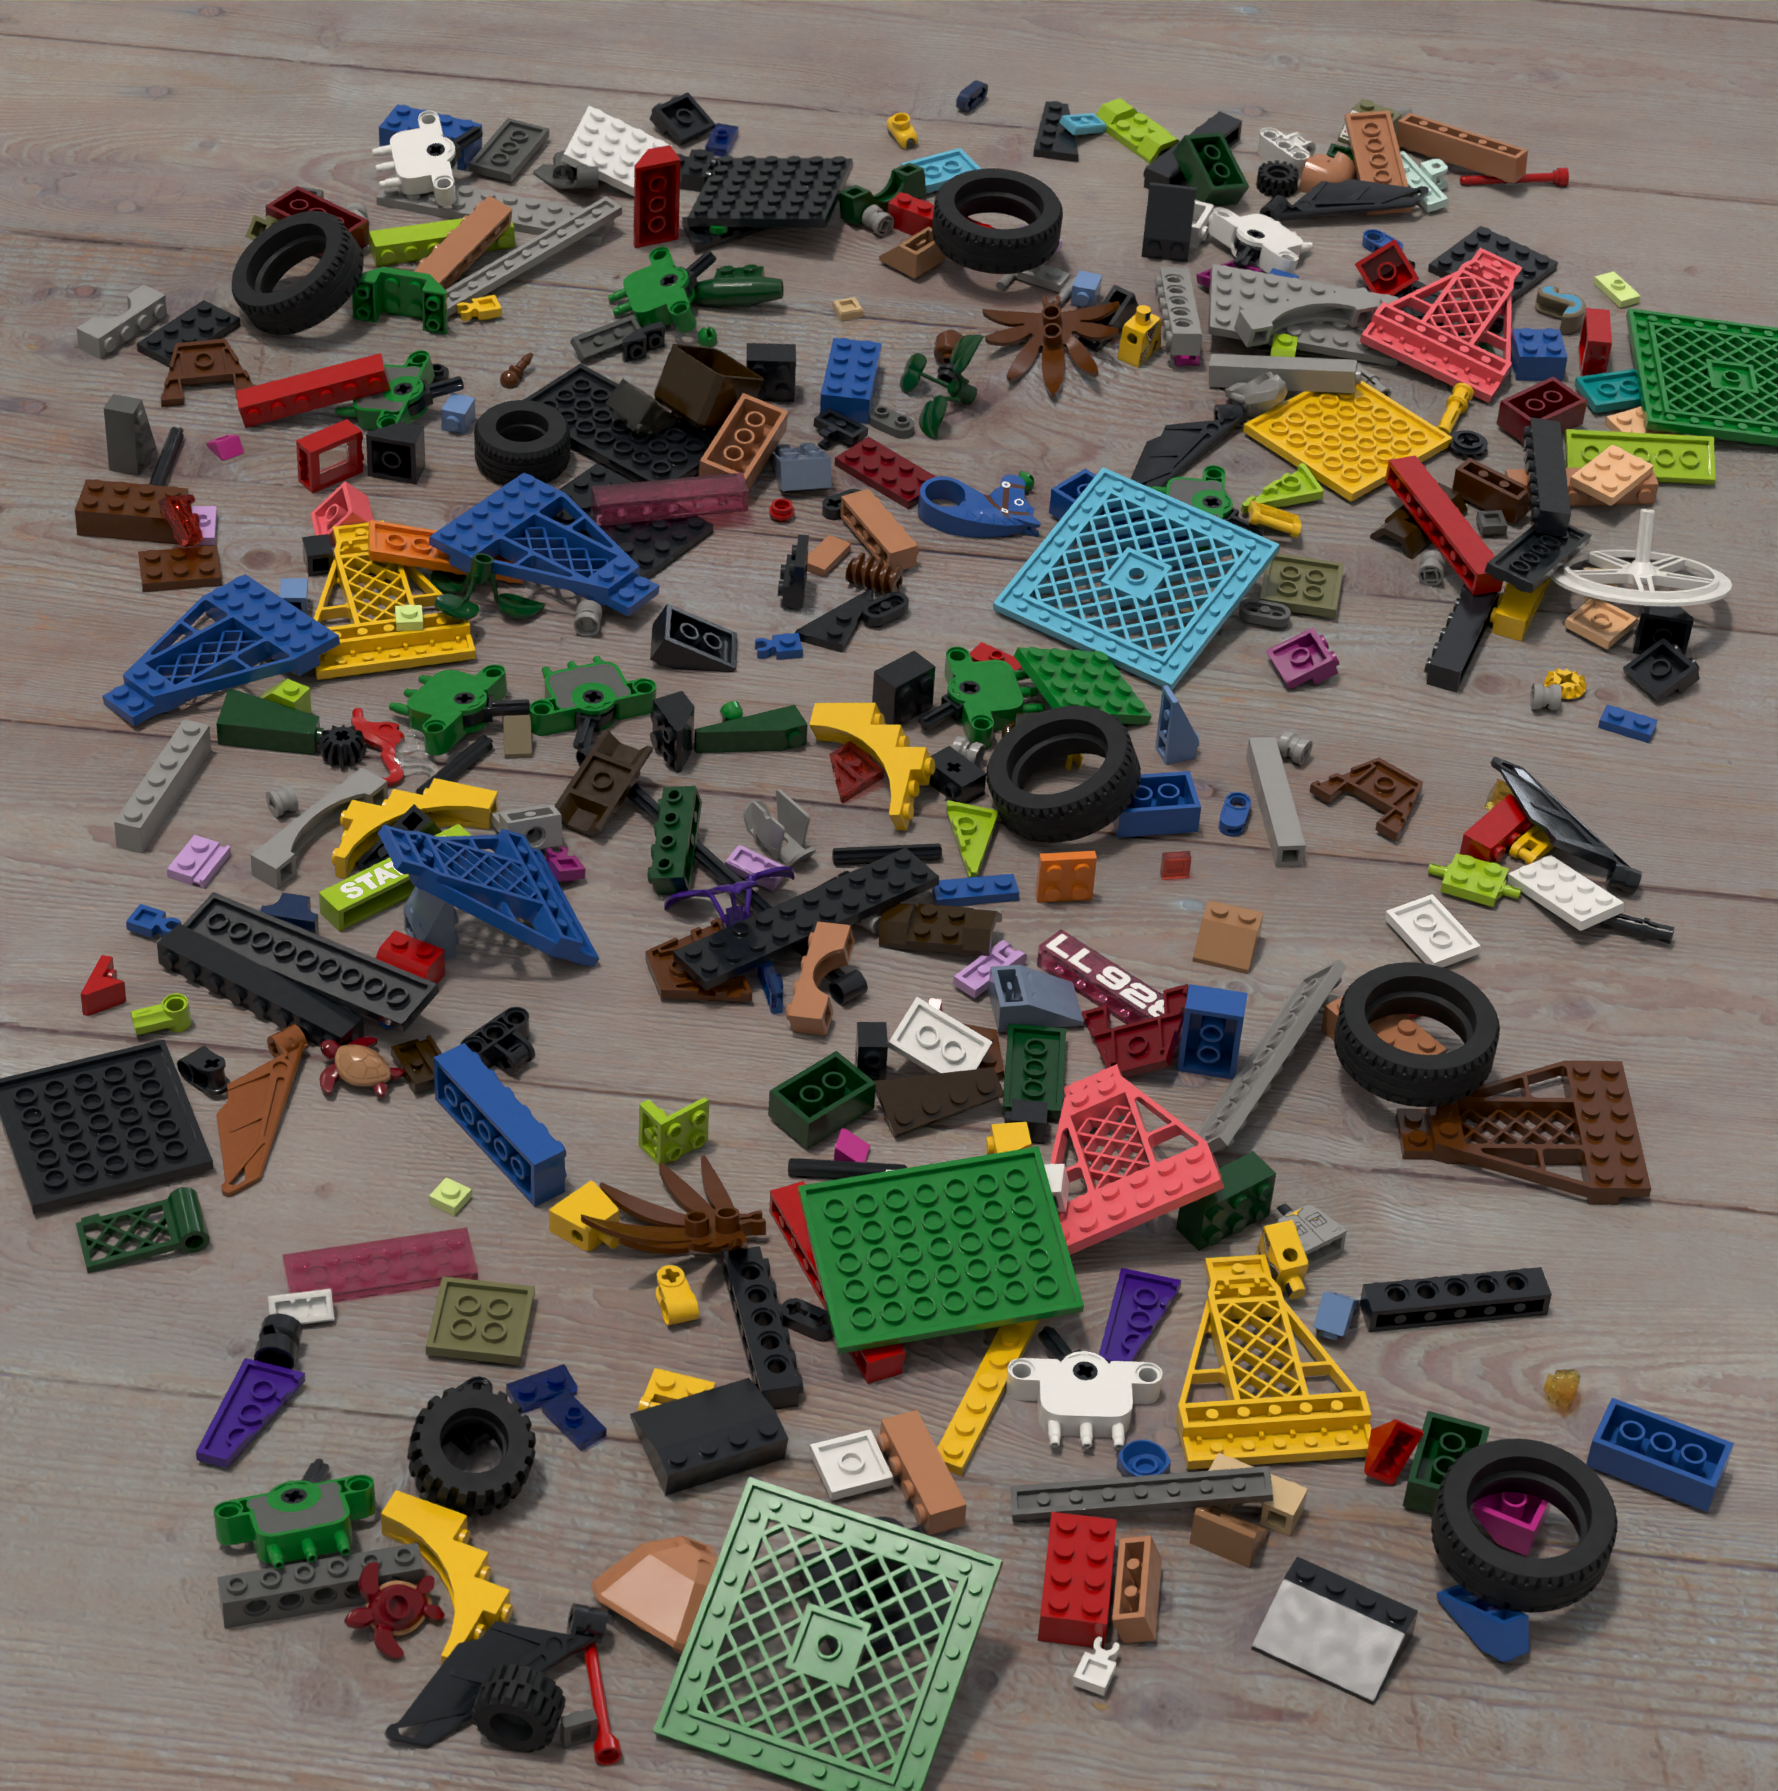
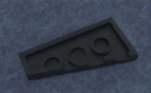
M1046 101L1034 146L1033 157L1078 162L1079 154L1075 135L1059 123L1062 116L1070 115L1068 104L1059 101Z

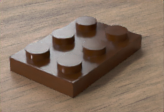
M217 545L138 552L142 592L222 586Z

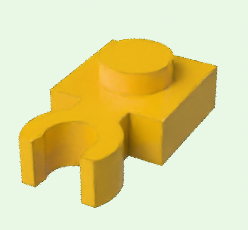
M491 295L474 298L472 303H458L457 313L461 314V321H468L476 316L479 320H489L502 316V307L496 296Z

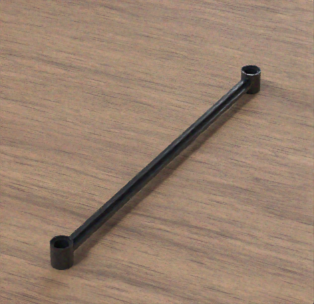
M595 743L577 750L576 759L579 766H581ZM635 783L627 797L654 822L658 821L657 802ZM697 839L695 859L723 885H732L743 881ZM747 889L742 890L739 894L735 893V896L744 904ZM752 889L750 909L755 914L772 907ZM806 945L796 951L802 957L807 956L809 947ZM836 968L825 975V978L830 981V994L839 1005L846 1004L865 994L868 990L866 979L858 970L845 974L840 968Z

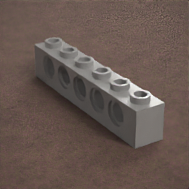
M1160 267L1159 276H1155V290H1157L1163 334H1166L1165 345L1170 347L1171 355L1200 356L1202 331L1189 269Z

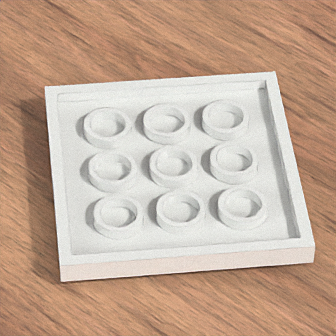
M588 106L561 161L575 168L577 166H598L599 180L634 196L635 164L648 149L669 144L624 123L620 119H615L599 109Z

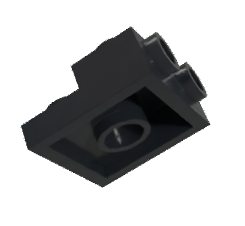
M689 92L680 96L676 95L670 101L663 104L658 103L653 107L650 121L663 135L669 133L679 146L714 130L716 125Z
M692 149L689 156L677 154L680 158V189L701 192L707 178L711 177L712 169L718 163V158H714V152L704 149Z
M798 535L797 545L792 544V553L787 554L786 565L781 564L778 596H782V607L803 608L807 581L809 535Z
M1664 638L1623 667L1624 674L1657 703L1674 691L1681 694L1700 679L1698 672L1700 668L1696 661L1692 658L1688 659L1682 654V651L1676 644H1670Z

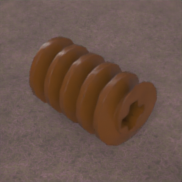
M860 553L858 558H853L849 562L845 574L847 582L852 583L854 581L857 586L863 585L866 589L872 588L874 592H882L883 595L891 592H900L903 582L902 566H897L895 571H893V563L889 562L883 568V559H879L875 565L874 556H870L865 561V553Z

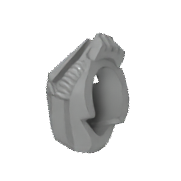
M1271 371L1247 383L1238 382L1225 389V396L1232 399V404L1240 403L1243 413L1246 416L1258 417L1280 405L1288 393L1286 382L1282 381L1277 374L1273 375Z

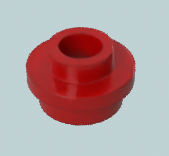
M783 498L774 500L769 508L770 516L777 521L791 519L795 512L791 501Z

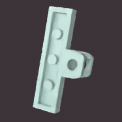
M1404 151L1400 152L1408 187L1426 186L1429 189L1428 195L1419 204L1427 212L1436 211L1448 206V198L1441 191L1447 187V181L1441 176L1448 172L1446 164L1441 159H1432L1422 162L1419 168ZM1420 193L1413 195V197H1418Z

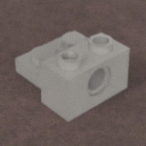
M553 804L491 813V823L498 832L505 829L525 835L532 848L546 851L547 848L553 849L555 846L563 845L562 815ZM530 830H534L532 834L527 835Z

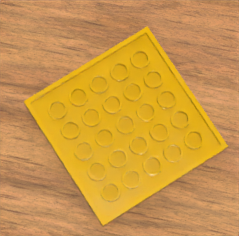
M1362 380L1361 384L1356 385L1355 393L1304 391L1245 423L1243 429L1244 433L1298 467L1299 464L1305 463L1315 479L1350 502L1386 483L1385 477L1388 460L1416 456L1420 462H1423L1448 448L1449 443L1453 439V437Z

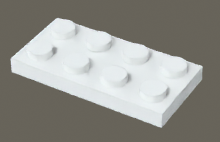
M1552 855L1543 857L1536 862L1508 873L1509 884L1516 888H1521V892L1580 931L1624 912L1623 901Z

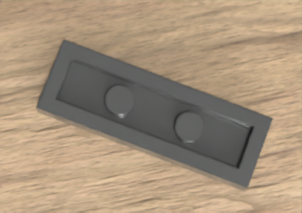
M630 315L572 337L570 343L581 362L622 347V340L641 327L634 315Z

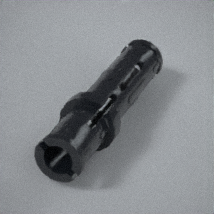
M1621 913L1595 924L1637 935L1639 939H1654L1667 944H1671L1675 929L1673 926L1652 922L1650 918L1640 919Z

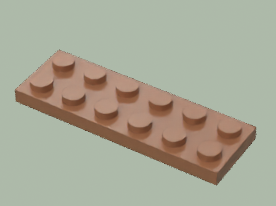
M1390 110L1345 114L1344 121L1358 180L1408 187ZM1413 207L1366 212V214L1379 215L1392 213L1412 212Z

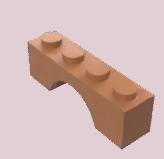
M817 921L815 931L810 933L808 940L809 950L807 956H803L801 961L800 979L795 980L794 998L792 1003H788L786 1009V1019L790 1021L793 1032L827 1035L834 1012L829 996L821 992L818 987L821 980L830 971L849 964L855 944L851 925Z

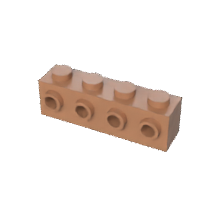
M869 489L841 496L840 517L877 560H884V568L889 562L893 563V571L899 565L902 566L903 570L916 566L919 553L917 542L911 539L904 527L899 525L893 518L892 513L887 511L881 504L878 497H875Z
M913 1410L881 1419L880 1434H877L878 1446L882 1453L886 1452L893 1476L899 1477L902 1493L906 1500L911 1501L917 1523L919 1525L923 1524L928 1536L964 1526L967 1504L918 1411Z

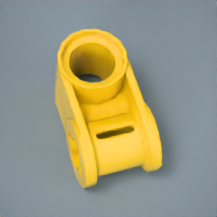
M674 1265L661 1267L657 1272L659 1286L656 1288L655 1298L661 1309L665 1324L670 1326L697 1320L699 1318L698 1303L683 1270Z

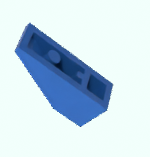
M1461 1585L1437 1592L1439 1602L1482 1651L1502 1662L1513 1661L1516 1657L1529 1652V1615L1517 1610H1506L1486 1603L1466 1591Z

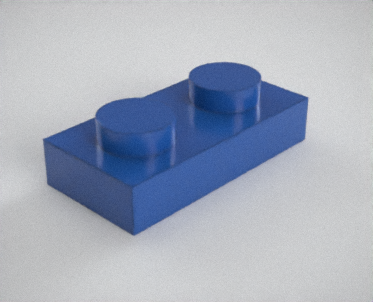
M1606 705L1599 720L1598 728L1649 743L1658 720L1624 710L1620 707Z

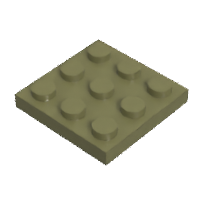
M1277 553L1264 571L1259 600L1283 604L1294 613L1335 618L1344 563Z
M442 1276L426 1343V1355L520 1365L535 1298V1286Z

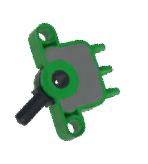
M418 350L408 356L404 365L385 364L391 390L352 400L353 407H337L335 413L344 417H357L359 426L367 430L380 429L398 422L412 424L411 420L424 415L428 410V406L434 404L432 398L463 390L464 384L460 376L431 384L435 373L430 354L427 351Z

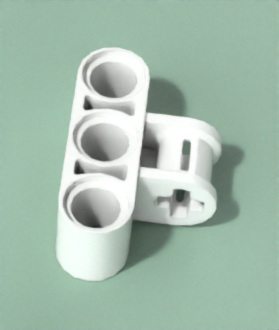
M1263 128L1260 131L1257 152L1261 157L1275 163V160H1279V163L1285 161L1287 165L1291 163L1293 168L1296 167L1298 169V179H1301L1308 158L1313 156L1316 145L1311 141L1303 139L1302 134L1298 132L1285 136L1275 128Z

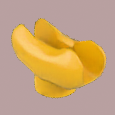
M897 113L887 119V129L903 149H906V143L909 138H911L914 145H917L918 135L910 122L908 114Z

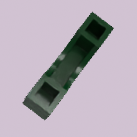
M909 162L893 169L887 185L875 195L858 185L841 191L839 197L840 217L851 224L859 225L862 224V215L869 206L877 205L886 212L888 211V203L900 192L915 198L926 195L924 168Z

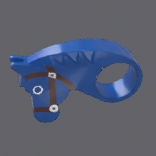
M1005 475L1002 477L1000 487L996 488L990 495H985L951 477L928 479L920 488L917 508L920 519L927 525L951 535L984 538L1021 533L1038 537L1039 531L1036 528H1039L1041 525L1033 517L1035 508H1032L1025 499V481L1016 475ZM946 499L957 505L944 507L932 503L931 500Z

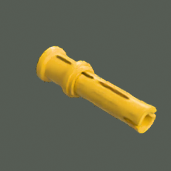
M1466 383L1456 384L1452 390V395L1446 401L1447 409L1437 428L1449 436L1459 415L1466 412L1468 402L1474 396V391L1470 385Z

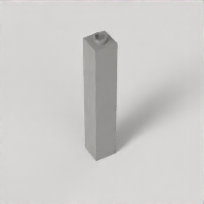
M1212 354L1209 362V387L1228 388L1238 382L1247 383L1271 371L1273 375L1277 374L1282 381L1286 382L1287 390L1355 393L1356 385L1361 384L1362 370L1357 369V360Z
M1276 737L1249 738L1246 760L1275 867L1303 866L1306 844Z

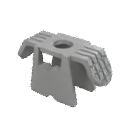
M779 789L776 791L778 821L774 817H770L766 804L758 800H753L745 806L743 818L748 833L754 837V842L771 855L775 861L780 860L785 866L792 867L810 858L816 850L814 847L804 849L810 822L809 814ZM783 840L788 843L785 847H782Z

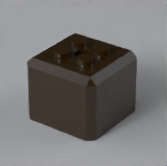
M673 344L654 390V397L657 402L671 410L673 414L688 421L691 426L698 429L720 430L743 393L757 398L764 378L716 348Z

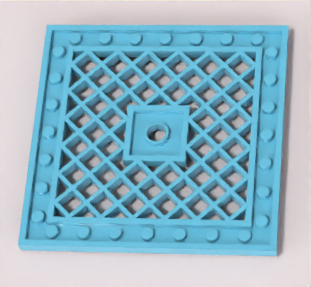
M1102 467L994 601L993 610L1082 651L1104 652L1113 665L1161 687L1168 685L1172 691L1277 555L1279 544ZM1116 507H1121V508H1122V511H1119V512H1114V513H1110V512H1109V509H1112V508H1116ZM1141 516L1144 518V521L1131 522L1132 518ZM1122 520L1126 521V524L1119 525L1115 527L1113 525V522ZM1108 523L1109 528L1100 530L1095 528L1097 525ZM1162 526L1166 528L1164 531L1153 532V528ZM1137 531H1148V534L1145 535H1135V532ZM1130 533V538L1121 540L1117 538L1118 535ZM1112 537L1113 541L1101 544L1099 541V539ZM1177 537H1188V540L1185 541H1175V538ZM1093 540L1095 542V545L1082 547L1081 544ZM1170 540L1171 544L1161 546L1157 544L1158 541ZM1152 543L1153 547L1140 550L1139 545ZM1209 545L1210 550L1198 552V547ZM1114 550L1117 552V555L1104 557V552ZM1192 550V554L1180 556L1179 551ZM1174 553L1175 557L1162 560L1161 555ZM1095 554L1099 555L1098 559L1088 561L1085 557ZM1232 556L1233 560L1220 562V557ZM1081 558L1082 561L1074 564L1068 563V560ZM1214 559V564L1202 565L1201 561ZM1196 562L1197 567L1184 569L1183 565ZM1178 566L1179 571L1172 572V567ZM1101 567L1104 571L1095 574L1090 573V570ZM1085 571V576L1076 578L1072 576V573ZM1218 572L1219 577L1207 579V574ZM1067 575L1068 579L1056 582L1054 580V577ZM1136 575L1143 576L1141 579L1138 580L1130 578L1131 576ZM1201 577L1202 581L1192 583L1188 581V578ZM1183 580L1184 584L1171 587L1170 582ZM1101 582V587L1095 588L1094 583ZM1089 585L1090 587L1088 590L1078 592L1076 587ZM1071 588L1072 593L1063 595L1058 593L1060 590ZM1205 590V595L1193 596L1192 592ZM1050 592L1054 594V597L1044 599L1040 597V594ZM1187 593L1188 598L1175 600L1174 596ZM1111 594L1112 599L1099 602L1098 597ZM1166 597L1170 599V602L1157 604L1156 601ZM1093 598L1094 603L1081 605L1080 603L1081 600ZM1072 602L1076 604V607L1063 609L1062 604ZM1132 604L1134 606V609L1121 611L1120 608ZM1113 608L1116 610V613L1103 615L1102 612L1103 610ZM1192 608L1193 612L1184 614L1179 612V609ZM1094 612L1098 614V617L1085 619L1084 614ZM1164 612H1174V616H1169L1165 618H1162L1161 613ZM1156 615L1155 620L1145 622L1143 620L1145 616ZM1137 618L1139 622L1131 625L1125 624L1126 620H1131ZM1119 622L1121 626L1108 629L1106 624ZM1189 622L1187 626L1184 628L1183 623ZM1178 625L1179 627L1178 630L1168 632L1165 627ZM1160 628L1161 633L1148 636L1147 631ZM1142 632L1143 637L1134 639L1129 637V634ZM1162 642L1165 644V647L1152 649L1151 646L1152 644Z

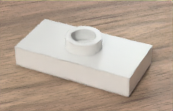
M331 1288L268 1296L269 1315L276 1313L287 1314L297 1319L301 1324L334 1320Z

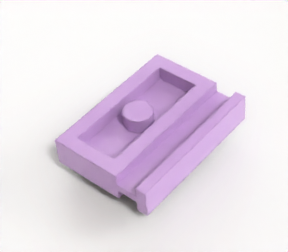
M194 835L167 868V877L190 885L196 883L200 885V888L204 889L230 857L231 846L226 845V847H222L219 845V842Z

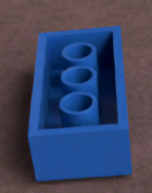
M397 104L379 126V147L390 145V139L398 132L419 129V114L429 110H420L407 105ZM438 114L443 137L448 136L454 140L475 126H478L482 131V124L454 118L450 115ZM482 138L462 150V158L457 160V169L465 171L470 161L482 149Z
M833 338L821 390L820 414L830 408L858 423H869V413L872 409L880 371L882 343L869 340L859 341L848 338Z
M1612 1397L1593 1437L1586 1465L1708 1512L1727 1469L1734 1443Z

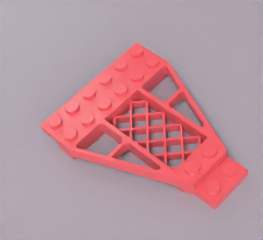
M1479 248L1470 261L1463 263L1458 271L1389 304L1382 302L1373 314L1370 324L1361 334L1359 342L1452 386L1458 383H1466L1472 387L1476 398L1490 403L1506 380L1512 365L1510 362L1512 291L1514 282L1519 277L1522 267ZM1444 289L1434 304L1422 300ZM1470 297H1477V299L1474 300L1470 299ZM1454 298H1461L1462 301H1455ZM1409 306L1425 314V316L1420 320L1401 311V309ZM1476 308H1483L1484 311H1477ZM1460 309H1467L1468 312H1461ZM1446 310H1452L1453 313H1447V314H1446L1445 311H1446ZM1499 315L1504 317L1503 338L1488 331ZM1473 320L1474 323L1468 324L1467 321ZM1458 321L1459 323L1458 325H1452L1451 322ZM1436 323H1443L1444 326H1437ZM1457 333H1464L1466 336H1458ZM1485 342L1502 350L1503 358L1478 347V344Z
M1117 1064L1082 1080L1075 1081L1063 1088L1066 1097L1063 1102L1050 1164H1063L1070 1132L1078 1162L1066 1168L1069 1183L1084 1178L1088 1188L1086 1194L1067 1202L1066 1212H1058L1070 1255L1224 1189L1222 1176L1207 1141L1122 1077ZM1138 1102L1167 1125L1148 1132ZM1120 1116H1125L1122 1123L1116 1122ZM1093 1127L1098 1128L1094 1135L1089 1134ZM1109 1131H1114L1115 1133L1111 1138L1106 1137ZM1126 1134L1132 1135L1128 1141L1122 1140ZM1179 1135H1182L1195 1145L1158 1162L1154 1151L1156 1145ZM1099 1146L1104 1147L1100 1153L1095 1152ZM1115 1149L1121 1150L1117 1157L1111 1156ZM1133 1152L1138 1153L1134 1160L1128 1159ZM1105 1164L1111 1165L1106 1172L1101 1171ZM1121 1168L1127 1169L1124 1175L1118 1174Z

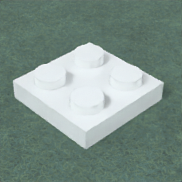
M871 1429L810 1444V1455L831 1501L891 1486L893 1483V1476Z

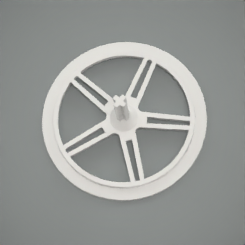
M1641 509L1636 550H1598L1576 554L1550 576L1561 587L1584 596L1610 602L1643 606L1672 607L1706 604L1725 598L1732 589V583L1728 577L1703 563L1680 556L1651 552L1655 511L1652 509ZM1618 558H1635V560L1629 563ZM1580 561H1585L1603 569L1570 570L1569 567ZM1691 567L1705 573L1711 579L1673 572ZM1629 583L1633 584L1636 590L1604 584ZM1643 585H1647L1648 591L1644 590ZM1654 585L1666 586V587H1673V588H1680V589H1687V590H1681V591H1655V590H1654Z

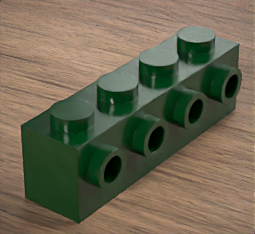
M696 786L663 787L662 799H658L659 820L654 824L656 841L651 846L653 862L652 867H649L647 872L648 882L653 884L657 895L676 894L690 890L702 800Z

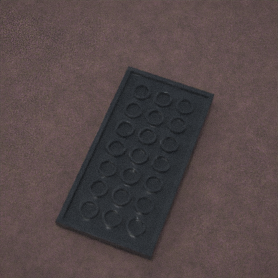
M582 364L575 366L524 399L549 405L563 415L570 427V446L662 496H665L699 473L700 460L715 438L713 434L691 426L685 419Z

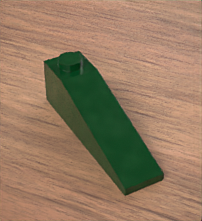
M796 705L786 706L697 728L694 734V750L696 753L783 751L807 745L808 724Z

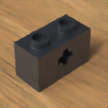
M948 746L931 756L935 761V772L930 776L929 785L945 795L947 799L968 804L985 794L986 773L952 747Z
M857 1022L854 1065L873 1081L885 1080L888 1054L887 1022Z

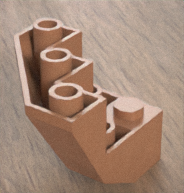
M684 1536L642 1543L596 1578L590 1587L600 1605L619 1613L633 1622L637 1628L651 1633L682 1655L718 1556L711 1545Z

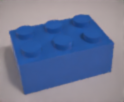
M1190 771L1141 774L1140 784L1132 802L1113 821L1117 838L1198 832L1201 804Z
M1189 984L1177 1071L1234 1079L1248 993Z

